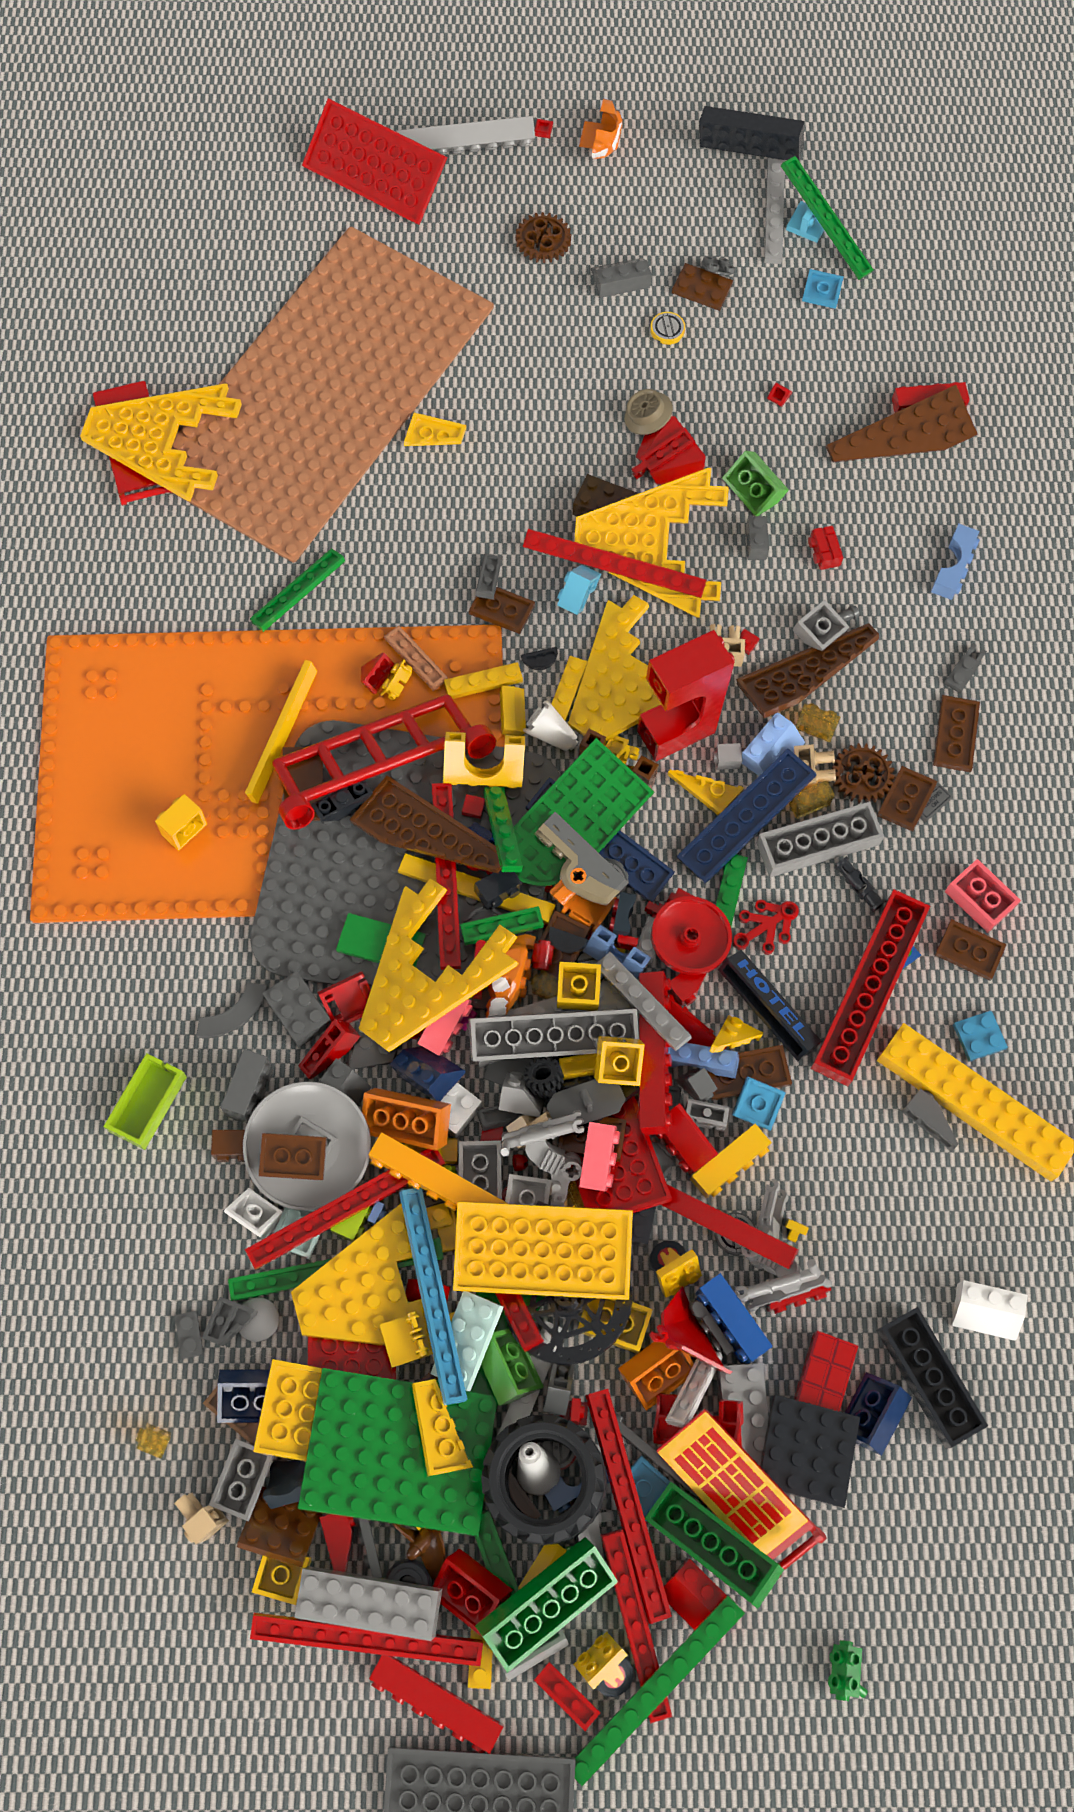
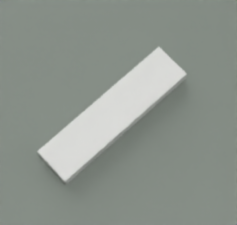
M716 1352L721 1361L723 1358L722 1354L720 1352ZM696 1359L666 1418L668 1425L682 1428L693 1418L717 1369Z

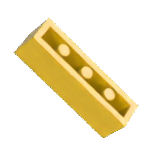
M754 1124L715 1158L693 1174L690 1180L706 1199L710 1195L714 1198L723 1190L721 1188L726 1182L731 1184L739 1177L737 1173L741 1169L744 1171L748 1170L754 1164L753 1159L757 1156L761 1159L770 1151L768 1147L772 1142Z

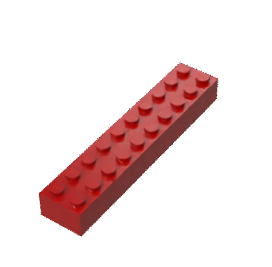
M893 889L814 1059L811 1070L847 1087L853 1081L930 905Z

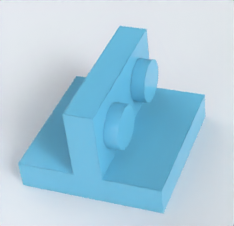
M800 201L787 224L786 230L818 243L824 229L807 204Z

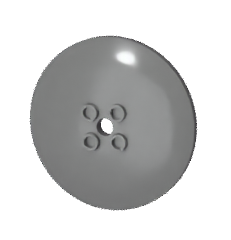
M317 1082L293 1083L269 1094L253 1111L247 1123L243 1139L245 1165L257 1188L266 1197L281 1206L304 1211L317 1210L353 1190L361 1181L369 1163L368 1154L371 1151L370 1131L360 1108L342 1091ZM262 1133L327 1137L324 1180L259 1176Z

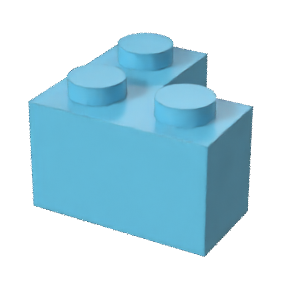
M582 564L572 571H568L564 582H566L564 589L560 590L557 597L559 599L557 605L576 615L581 613L589 594L595 591L601 573Z

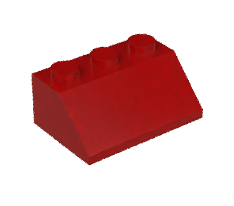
M679 1103L669 1111L672 1114V1126H669V1134L655 1135L659 1139L664 1140L667 1144V1151L672 1156L675 1155L679 1160L680 1168L685 1173L688 1172L691 1175L715 1158L718 1152Z
M458 1549L445 1559L433 1584V1587L442 1588L440 1604L480 1636L481 1634L475 1625L509 1599L513 1589L461 1549Z
M687 1558L663 1585L668 1604L693 1630L727 1596L690 1558Z

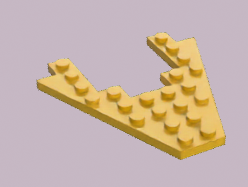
M431 878L419 894L407 886L403 889L359 1026V1030L388 1052L416 1035L519 964L506 954L518 937L499 925L463 975L448 965L435 982L415 968L413 963L424 948L411 938L447 891Z

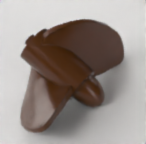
M393 1524L410 1541L407 1558L414 1560L420 1556L431 1578L436 1579L445 1561V1547L441 1531L426 1528L416 1531L404 1525Z

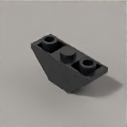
M363 780L337 790L314 802L311 806L321 822L339 821L356 812L373 792L366 781Z

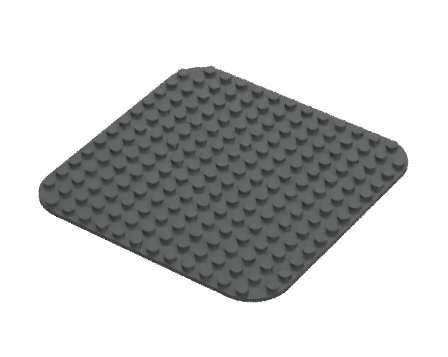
M335 720L323 721L305 730L298 738L295 747H307L363 725ZM386 729L373 734L386 758L418 747L409 732ZM425 735L429 742L442 738ZM361 739L330 750L344 775L375 763ZM495 746L489 755L480 759L470 757L466 750L465 755L473 766L489 769L502 761L504 747ZM445 749L368 778L365 781L373 792L388 775L433 805L432 784L443 783ZM524 751L522 787L508 788L497 786L504 787L513 827L528 812L525 809L526 805L550 777L557 781L560 777L557 768L551 761L534 752ZM323 764V783L332 780ZM452 785L453 819L495 845L486 803L481 819L462 815L466 794L484 798V787L489 786ZM355 812L339 821H311L307 826L295 830L286 827L279 814L251 930L250 942L255 958L263 968L275 975L288 977L297 971L303 980L330 985L358 972H363L365 977L362 979L367 980L371 989L379 963L336 952L347 915L351 913L392 924L404 887L407 886L419 894L426 882L398 873L405 853L435 863V857L379 842L351 823L350 818ZM456 863V871L479 879L488 876L485 871L479 869L478 871H473L464 864ZM522 882L520 893L543 900L546 886H535ZM457 893L461 969L454 970L463 975L474 960L476 944L464 945L460 924L466 923L468 915L478 907H484L481 901ZM437 905L417 930V932L425 933L426 938L423 944L424 950L420 954L416 966L418 970L435 982L444 971L440 969ZM499 907L495 908L499 912H501V914L511 913L510 911H507ZM538 929L517 933L515 935L519 936L529 934L537 938ZM527 949L528 959L531 958L533 949ZM488 986L483 989L482 1000L469 998L472 1000L470 1005L474 1009L487 1010L486 1005L489 999H491Z

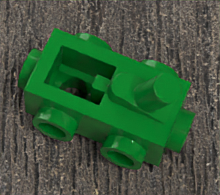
M840 1640L839 1645L833 1644V1650L830 1652L832 1670L831 1675L828 1677V1685L830 1687V1694H836V1700L849 1701L850 1697L859 1698V1696L864 1698L868 1693L867 1689L860 1685L863 1648L853 1647V1642Z

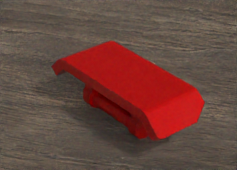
M668 994L671 1000V1009H668V1012L691 1035V1039L687 1043L712 1047L716 1036L713 1034L714 1030L709 1029L688 1011L689 1009L686 1006L682 1008L675 1002L673 995Z

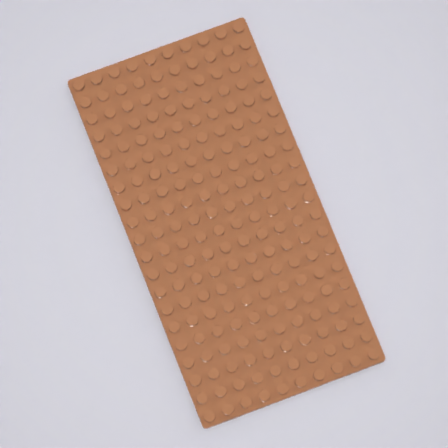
M349 227L219 383L228 384L227 398L241 399L242 405L238 417L231 418L202 413L197 427L184 426L176 435L171 449L186 451L187 458L184 466L214 470L218 474L213 490L195 488L191 501L187 502L293 563L296 562L490 314L494 304L365 233Z

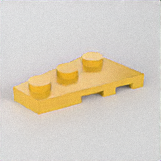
M414 413L404 440V446L461 444L466 432V425Z

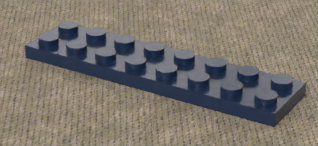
M786 749L677 855V859L706 884L817 776L816 772L791 750Z
M549 777L526 805L525 809L529 811L556 781ZM621 830L599 852L604 859H614L624 866L623 868L628 873L629 883L627 886L648 902L654 901L675 873V871Z

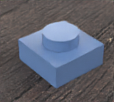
M375 1203L367 1219L369 1224L375 1225L386 1216L387 1211H385L386 1207L383 1203Z

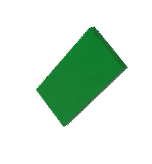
M348 913L336 952L380 963L392 924ZM416 932L411 939L423 947L426 934ZM418 957V958L416 959V961L413 963V966H414L415 968H416V966H417L419 957Z

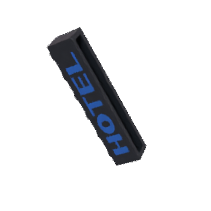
M742 950L728 957L717 969L797 1062L811 1053L822 1042Z

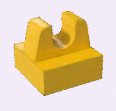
M787 1218L785 1227L790 1229L787 1239L795 1243L799 1234L806 1236L809 1229L808 1226Z

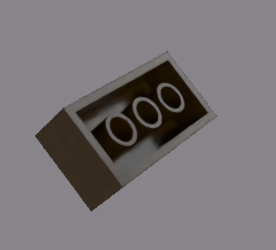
M587 474L573 502L572 515L578 517L639 493Z

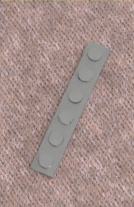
M611 952L596 963L601 964V974L633 1008L637 1009V1012L675 1051L691 1039V1035Z

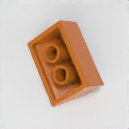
M653 1342L620 1366L618 1370L642 1407L647 1411L657 1403L656 1396L659 1393L670 1394L686 1381L694 1363L686 1352L669 1349L663 1342Z

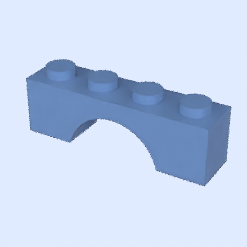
M958 523L948 547L955 554L957 564L949 568L940 569L931 593L950 600L953 599L955 594H959L963 585L960 583V580L965 579L968 569L965 567L967 564L970 565L974 556L971 553L972 549L976 550L980 541L977 538L978 530Z
M685 1043L677 1051L672 1047H668V1054L671 1055L672 1059L671 1067L693 1066L705 1068L714 1075L736 1078L739 1055L738 1052L730 1050L712 1053L710 1052L711 1047Z

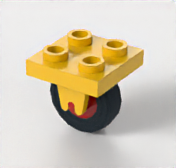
M663 1241L652 1249L650 1265L657 1274L661 1291L666 1298L675 1295L682 1286L684 1288L688 1284L697 1282L702 1276L698 1257L693 1249L686 1252L685 1248L675 1241Z
M607 1631L597 1637L594 1644L586 1652L580 1654L577 1661L573 1664L593 1689L596 1687L605 1696L616 1697L622 1695L628 1690L633 1680V1668L626 1658L627 1654Z

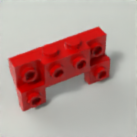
M659 1393L656 1396L657 1408L653 1428V1442L656 1444H663L681 1429V1427L668 1425L666 1422V1418L678 1395ZM721 1399L719 1401V1416L713 1417L742 1447L743 1401Z

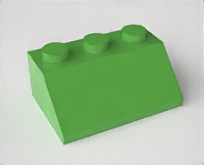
M744 451L722 477L755 516L761 515L776 505L789 491L758 454L753 451Z
M510 1329L493 1332L481 1365L499 1406L512 1403L544 1388L529 1353L525 1352L518 1344Z

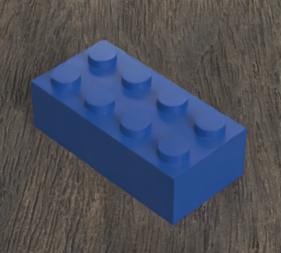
M721 1273L697 1290L695 1300L701 1302L706 1307L728 1342L734 1348V1356L741 1364L743 1362L744 1364H750L773 1347Z

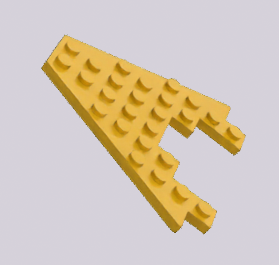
M219 384L91 407L80 437L85 443L181 498L191 501L195 488L213 490L218 474L214 470L184 466L187 458L186 451L171 449L179 425L197 427L202 413L237 418L242 405L241 399L227 398L228 384Z
M706 468L576 517L574 542L685 573V561L667 560L670 523L688 524L690 505L727 507L729 487L710 486L711 468ZM607 572L696 618H700L701 600L720 602L721 582L707 581L701 599Z
M635 595L629 599L623 608L609 600L606 603L568 721L569 726L585 736L590 728L605 736L606 741L638 724L640 714L661 704L646 680L648 665L631 655L639 646L640 640L628 632L649 608V604Z
M445 1203L426 1208L431 1230L452 1225L448 1207ZM402 1204L398 1205L291 1291L302 1336L385 1346L379 1324L407 1316L411 1312L417 1313L422 1311L427 1328L422 1299L408 1303L397 1262L413 1258ZM455 1312L449 1313L450 1321H452Z

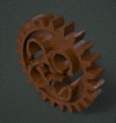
M544 212L541 213V216H538L537 213H535V217L528 215V220L523 218V224L519 223V227L516 228V247H519V252H524V257L529 255L530 261L536 258V263L540 259H542L543 263L546 262V259L552 262V258L559 260V255L564 257V252H568V247L571 246V229L567 228L568 223H563V218L557 220V215L551 217V213H548L547 216L544 215ZM548 223H549V225H550L551 227H553V232H552V233H551V228H550V227L547 229ZM534 242H536V248L540 246L539 252L534 249Z
M860 743L857 744L856 748L850 745L848 750L844 748L842 754L838 753L837 759L833 763L832 769H835L836 781L833 785L840 786L837 792L844 791V798L848 795L851 796V802L857 798L858 804L861 803L862 799L866 803L872 799L875 803L878 797L882 799L884 793L888 794L889 788L893 785L892 781L895 775L892 773L895 768L890 767L892 761H886L888 755L882 756V749L876 752L875 745L871 749L868 748L867 743L864 748H861ZM850 761H854L858 764L854 765L852 770L853 774L851 776V779H854L856 783H852L848 779L850 775V772L848 771L851 766ZM869 764H874L877 767L875 775L878 777L874 782L876 786H871L868 783L872 781L875 768H872Z

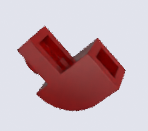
M572 1398L568 1402L566 1416H556L570 1420L578 1426H586L588 1403L581 1402L579 1398Z

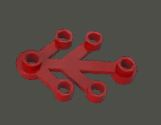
M758 900L754 906L756 912L763 913L767 910L777 913L772 917L742 910L738 917L741 923L752 921L762 924L746 934L742 932L737 933L733 938V946L738 950H744L748 947L749 941L767 930L762 952L766 955L772 954L775 949L773 943L776 924L782 920L783 927L782 932L778 936V941L781 944L789 943L791 939V920H794L799 914V908L794 902L786 901L778 905ZM763 904L764 908L760 909L757 905ZM790 909L792 913L787 914L785 910ZM746 914L748 919H743L741 915ZM786 935L788 939L783 940L781 936ZM742 940L744 945H738L737 941ZM765 946H770L772 950H766Z

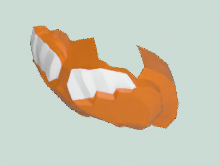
M603 99L600 109V111H603L601 123L584 122L579 147L593 149L592 159L605 158L618 147L623 119L611 100Z
M529 934L517 936L518 938L506 952L508 956L519 964L488 985L491 999H489L486 1005L488 1010L486 1017L506 1015L519 996L520 1003L521 999L526 997V981L530 980V971H532V968H530L531 959H528L527 949H533L536 940L535 936Z

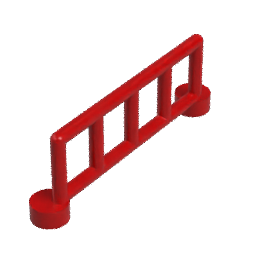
M448 694L442 695L274 759L272 766L289 795L280 804L279 814L286 827L294 830L301 829L307 826L315 815L309 801L444 750L445 736L429 742L415 721V718L445 707L460 730L457 732L466 733L465 750L470 757L480 759L489 755L496 746V738L486 725L478 724L471 727L453 698ZM403 723L418 747L386 758L373 734ZM361 739L375 763L344 775L330 750ZM319 755L332 780L300 792L287 767Z

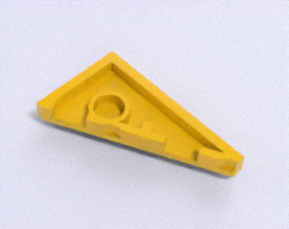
M670 769L667 774L717 815L725 810L744 790V787L739 785L735 787L727 785L723 781H714L711 778L696 775V777L687 775L679 770Z
M728 1015L710 1052H721L726 1046L735 1048L741 1046V1044H749L751 1039L754 1038L759 1041L764 1032L744 1023L738 1017Z

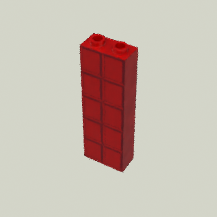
M815 1331L794 1400L840 1412L859 1346L826 1333Z

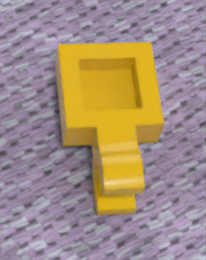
M615 736L608 740L606 747L616 756L629 744V740ZM628 745L630 747L628 758L637 761L640 749Z

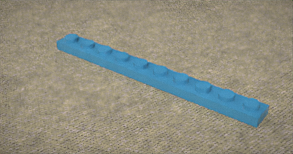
M419 1188V1190H401L399 1195L443 1404L449 1405L465 1402L467 1400L466 1390L422 1188Z

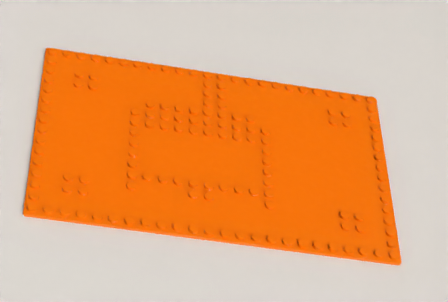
M500 626L401 627L448 679L503 666L502 632ZM396 627L265 630L264 632L262 630L48 636L46 643L30 920L33 923L255 917L279 815V806L284 792L283 784L274 769L258 803L252 802L245 794V791L304 661H311L317 673L284 747H295L302 733L317 723L335 720L366 725L447 694L445 684L432 691L412 669V674L406 684L401 681L398 682L404 688L395 700L388 698L389 694L387 693L381 696L383 691L381 687L376 694H372L361 682V667L381 653H385L394 663L399 664L403 661V658L384 638L385 635ZM501 688L453 699L471 727L478 724L486 725L496 738V746L505 748V735L501 734ZM445 707L415 718L424 735L444 737L446 732L460 731ZM403 723L388 728L409 732ZM283 749L279 757L283 756ZM185 794L202 810L207 825L178 851L161 835L155 821L161 812L171 807L176 798Z

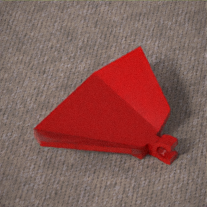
M671 416L661 429L644 436L636 454V458L641 463L631 470L636 480L648 471L656 484L663 485L704 470L706 456L695 443L694 438L687 429L681 425L675 416Z
M682 1286L662 1311L661 1325L659 1324L656 1327L658 1333L651 1332L649 1334L652 1341L663 1342L669 1349L684 1351L723 1373L731 1374L732 1371L723 1366L697 1319L691 1314V1310L688 1308L689 1300Z

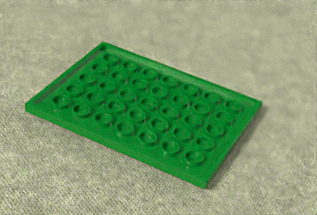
M322 1368L297 1509L479 1536L484 1499L481 1474L484 1468L483 1462L492 1441L497 1404L496 1397L466 1391L467 1400L465 1402L447 1405L446 1409L450 1418L454 1421L455 1430L459 1439L463 1442L464 1451L473 1467L428 1476L412 1388L413 1383Z

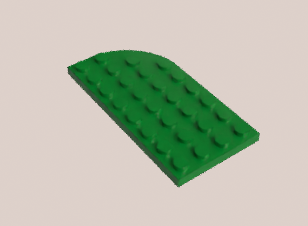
M596 738L513 827L523 865L522 872H515L521 882L535 886L556 885L560 881L561 868L566 860L564 858L560 860L552 852L554 848L552 846L550 848L545 846L535 835V832L554 812L561 816L599 853L655 792Z

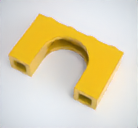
M446 732L443 783H452V785L468 784L470 786L487 785L489 787L505 786L508 788L522 787L525 736L505 735L502 761L493 768L481 769L473 766L466 758V733Z

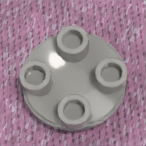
M252 1298L242 1304L258 1311V1313L239 1333L245 1339L253 1342H262L271 1337L279 1324V1312L276 1306L265 1298Z

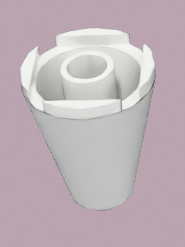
M547 700L544 701L543 704L545 706L542 709L540 707L536 709L526 723L529 727L524 728L523 731L564 751L573 750L578 743L576 740L578 736L552 704Z
M534 1442L525 1443L519 1450L516 1470L517 1481L529 1494L537 1496L547 1494L559 1482L561 1475L560 1464L553 1454Z

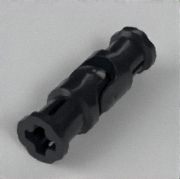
M847 856L834 866V869L839 870L845 877L846 883L851 884L852 889L861 900L864 899L871 907L872 913L886 902L885 899H881L874 891L875 888L862 876L859 869H855ZM866 887V889L862 893L859 892L861 889H864Z

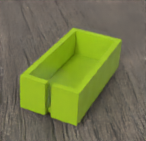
M146 1053L103 1127L108 1132L145 1150L187 1076L182 1070L168 1063L164 1064L162 1060Z

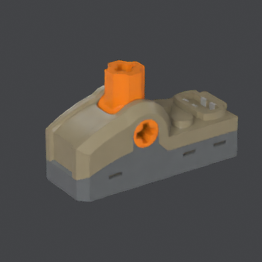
M556 812L535 832V835L548 848L552 846L554 848L552 852L560 860L562 858L566 860L561 868L560 881L549 892L563 906L575 894L591 902L607 905L629 883ZM578 873H580L582 875L580 877L582 881H574V874L577 875Z

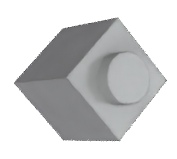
M740 743L717 744L716 751L712 753L713 763H716L717 770L740 769L742 763Z

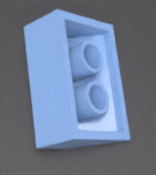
M776 713L742 752V764L760 776L786 749L794 753V746L804 745L805 741L791 721L780 713Z

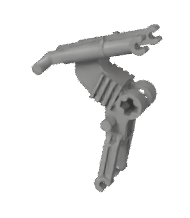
M576 1110L570 1115L555 1119L549 1118L548 1121L502 1133V1147L500 1151L502 1156H507L512 1147L526 1145V1154L529 1159L541 1170L551 1174V1206L564 1207V1202L567 1199L568 1185L570 1181L580 1178L582 1166L581 1158L578 1154L573 1152L565 1154L564 1149L552 1145L546 1139H555L557 1136L572 1132H584V1126L577 1127V1125H581L584 1122L583 1118H576L581 1116L580 1110Z
M772 1179L771 1181L774 1186L766 1185L758 1229L779 1239L785 1204L789 1197L784 1190H780L778 1181ZM779 1190L783 1195L781 1198L777 1196ZM743 1246L741 1247L743 1255L755 1268H764L765 1271L778 1276V1278L767 1279L765 1282L749 1287H737L736 1290L740 1294L744 1293L739 1295L738 1298L742 1302L753 1303L748 1305V1309L752 1312L756 1311L760 1306L776 1301L781 1302L783 1299L809 1292L811 1289L820 1286L826 1288L832 1286V1281L827 1279L825 1275H821V1270L818 1269L814 1259L808 1260L807 1265L809 1269L802 1271L795 1260L791 1268L787 1269L751 1250L748 1252V1249Z

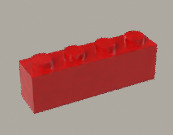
M966 382L895 388L892 396L894 412L901 411L954 385L957 386L967 408L970 399Z

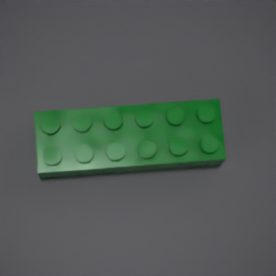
M671 1481L645 1517L648 1523L757 1609L784 1571L773 1559Z
M584 1537L476 1624L475 1627L508 1673L618 1583L597 1548Z

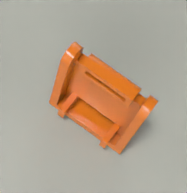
M575 894L566 903L561 912L565 914L569 911L568 917L588 927L592 926V932L594 933L611 910L617 897H614L609 904L601 905Z

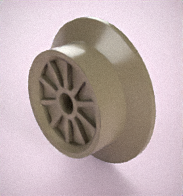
M643 389L636 392L627 403L624 418L627 428L638 435H647L658 431L669 421L672 415V402L667 395L653 389Z

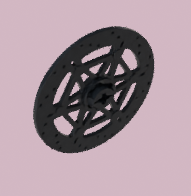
M631 1281L629 1300H615L614 1311L607 1324H603L600 1321L606 1299L600 1298L597 1313L594 1314L587 1304L597 1298L566 1297L572 1300V1304L570 1301L565 1300L563 1296H548L536 1302L537 1295H532L527 1308L532 1318L551 1335V1340L548 1344L542 1342L526 1352L539 1360L557 1365H572L586 1362L605 1352L620 1337L628 1323L633 1300ZM556 1302L558 1303V1305H559L560 1308L562 1309L561 1311H558V1310H557L558 1307H557ZM549 1303V1310L536 1311L539 1307ZM583 1310H586L592 1318L591 1322L579 1316ZM505 1314L506 1321H507L508 1327H509V1329H510V1331H511V1334L513 1335V1337L515 1338V1340L518 1342V1344L521 1346V1344H520V1342H519L517 1336L515 1335V1332H514V1330H513V1328H512V1326H511V1324H510V1322H509V1320H508V1318H507V1316H506V1314ZM554 1315L552 1329L540 1319L541 1316ZM559 1319H566L561 1332H558ZM573 1319L585 1325L582 1328L567 1332ZM588 1331H593L596 1334L593 1339L581 1345L563 1347L564 1340Z

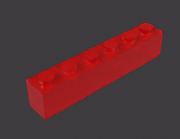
M382 1655L369 1678L373 1681L371 1685L381 1692H384L385 1689L391 1692L393 1700L402 1705L404 1702L412 1705L411 1710L421 1717L426 1714L433 1718L432 1724L440 1729H444V1727L449 1728L453 1731L451 1734L453 1737L462 1742L464 1739L473 1743L471 1747L479 1753L486 1751L490 1754L504 1727V1724L393 1656Z

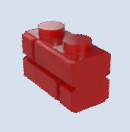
M831 525L813 529L810 537H808V544L814 550V563L818 564L820 570L839 567L844 557L834 527Z

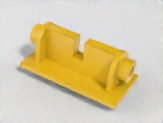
M406 660L401 661L399 664L395 663L390 671L392 676L390 679L387 678L381 686L383 688L381 696L387 693L389 694L388 698L391 700L399 697L404 686L398 682L401 681L406 684L412 674V667L403 665Z

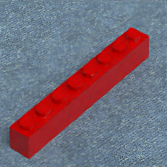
M664 971L639 973V982L667 1011L671 1009V1000L668 997L671 983L670 978L666 977ZM639 1014V1039L645 1044L640 1080V1129L644 1135L669 1134V1126H672V1114L669 1113V1106H672V1095L669 1093V1086H672V1077L668 1067L672 1066L671 1055L668 1054V1047L671 1046Z

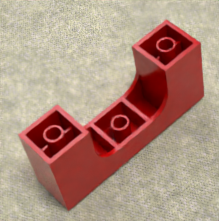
M715 630L649 660L646 680L661 704L639 715L637 732L655 762L716 732L735 659L733 654L727 651L723 638L717 635Z

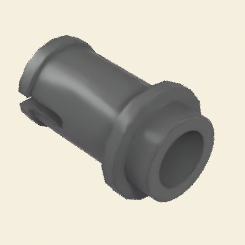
M850 605L848 609L839 612L838 615L846 622L851 619H857L860 613L856 606Z

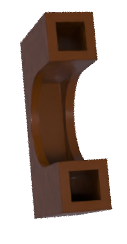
M589 728L580 742L578 757L596 738L605 745L606 737ZM641 755L635 766H626L652 789L655 784L659 764Z

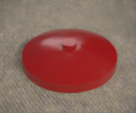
M684 896L669 901L659 910L651 927V941L657 956L669 968L682 974L700 975L714 970L724 961L731 948L732 930L727 917L715 904L703 898Z

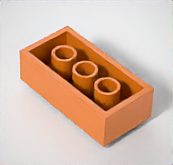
M373 1088L364 1093L362 1113L367 1121L370 1136L379 1137L382 1132L398 1142L432 1150H438L447 1145L450 1103L379 1088Z

